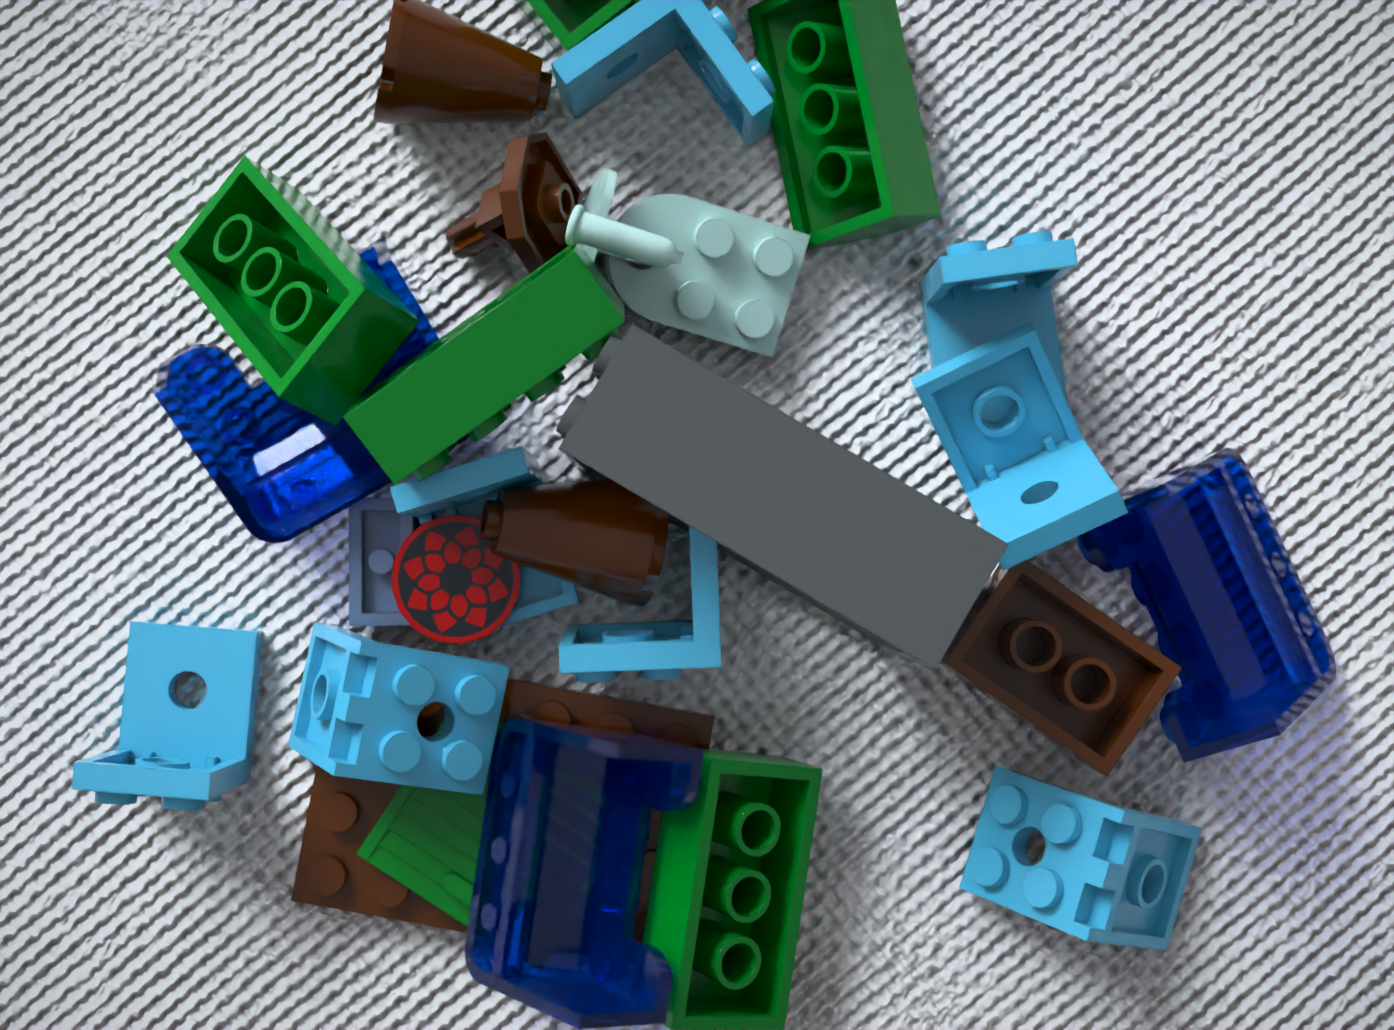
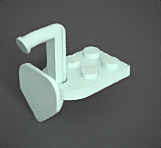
M607 168L600 169L584 205H576L570 215L565 234L566 244L572 246L576 242L580 243L593 262L597 253L605 255L606 274L612 289L621 302L635 314L660 324L773 358L811 235L681 194H659L644 198L631 205L617 221H614L607 217L616 188L617 172ZM628 262H633V263H638V264H643V265H648V266L643 267V268H634V267H632Z

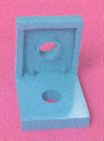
M641 0L551 63L560 98L574 119H576L677 48L747 148H750L769 134L774 104L771 95L776 92L774 84L757 60L753 59L746 63L733 45V42L738 40V37L723 11L717 6L708 10L702 0Z
M1039 231L1012 238L1013 247L987 250L986 241L984 240L961 242L946 247L947 256L939 257L919 283L931 369L1030 322L1038 334L1067 400L1051 286L1078 265L1074 238L1053 241L1051 231ZM1005 395L992 397L982 407L981 418L988 422L1003 420L1012 411L1013 399Z
M1030 322L911 379L982 528L1008 543L1006 550L999 560L1003 571L1128 513L1119 490L1084 440L1038 334ZM1005 395L1013 399L1012 411L1003 420L988 422L981 418L982 407L992 397Z
M520 446L433 473L420 482L414 479L391 486L390 490L397 513L417 517L422 525L425 522L446 515L473 516L481 520L485 501L487 499L496 501L501 488L544 485L536 457ZM519 564L522 571L521 596L510 618L501 626L581 602L576 585Z
M689 526L693 620L567 624L558 646L559 672L575 673L576 681L598 683L614 680L615 671L642 670L643 679L670 680L681 677V669L721 667L717 542Z
M130 621L118 749L75 761L71 789L95 791L94 801L102 804L129 805L137 803V796L162 797L163 808L201 810L204 808V802L221 801L222 794L250 782L263 631ZM187 671L199 674L204 679L207 687L204 701L196 708L184 705L176 693L177 681Z
M314 622L288 747L333 776L483 795L510 666L486 660L380 643L339 626ZM440 702L444 707L446 715L443 727L433 736L422 737L417 728L419 713L426 705Z
M995 766L959 888L1085 941L1167 951L1202 828L1181 820L1115 806L1029 775ZM1039 830L1044 836L1046 849L1041 861L1033 865L1028 859L1026 847L1030 836Z

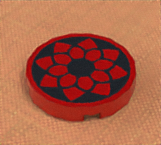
M446 515L423 523L404 540L393 561L391 588L399 612L417 632L437 642L465 644L491 635L510 618L521 596L522 571L520 565L492 554L490 540L481 539L480 537L481 520L473 516Z

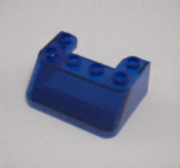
M385 237L357 253L420 322L363 393L443 336L432 314ZM212 344L193 345L159 364L153 394L247 530L259 540L269 543L289 541L392 483L391 479L343 417L335 426L279 398L264 378L251 385L233 357L221 347ZM466 434L456 442L459 445L466 441L470 435Z
M1224 448L1120 494L1128 513L1078 536L1079 548L1084 558L1103 572L1114 573L1128 566L1132 574L1131 586L1137 600L1147 607L1158 631L1157 639L1161 653L1182 667L1178 673L1181 682L1165 696L1164 707L1160 711V722L1164 734L1170 742L1176 745L1184 763L1281 735L1330 686L1336 677V663L1331 646L1255 481L1242 457L1234 449Z
M512 718L507 720L498 731L494 744L465 941L466 964L473 979L482 985L578 1029L666 1023L673 982L671 969L664 954L658 948L634 939L633 932L640 899L639 890L645 848L649 837L651 808L664 812H681L693 803L701 784L704 750L635 733L535 719Z

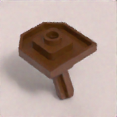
M547 132L510 139L501 183L483 192L480 208L477 213L451 226L446 233V240L452 245V254L455 257L464 259L470 255L474 256L497 243L509 252L515 251L530 274L569 246L565 242L568 221L574 207L581 204L583 193Z

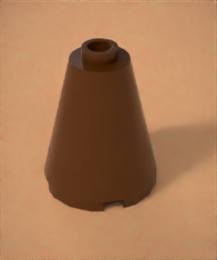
M393 0L373 121L385 124L531 121L534 109L546 110L552 73L541 71V57L421 0Z
M610 479L509 487L499 490L496 501L488 499L485 501L481 516L480 537L481 539L490 540L492 554L622 603L643 607L650 601L654 593L642 591L647 574L660 576L668 538L669 514Z

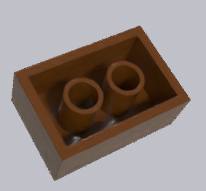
M1028 560L1004 571L1000 564L983 587L940 662L945 668L1080 762L1107 777L1182 669L1178 664Z

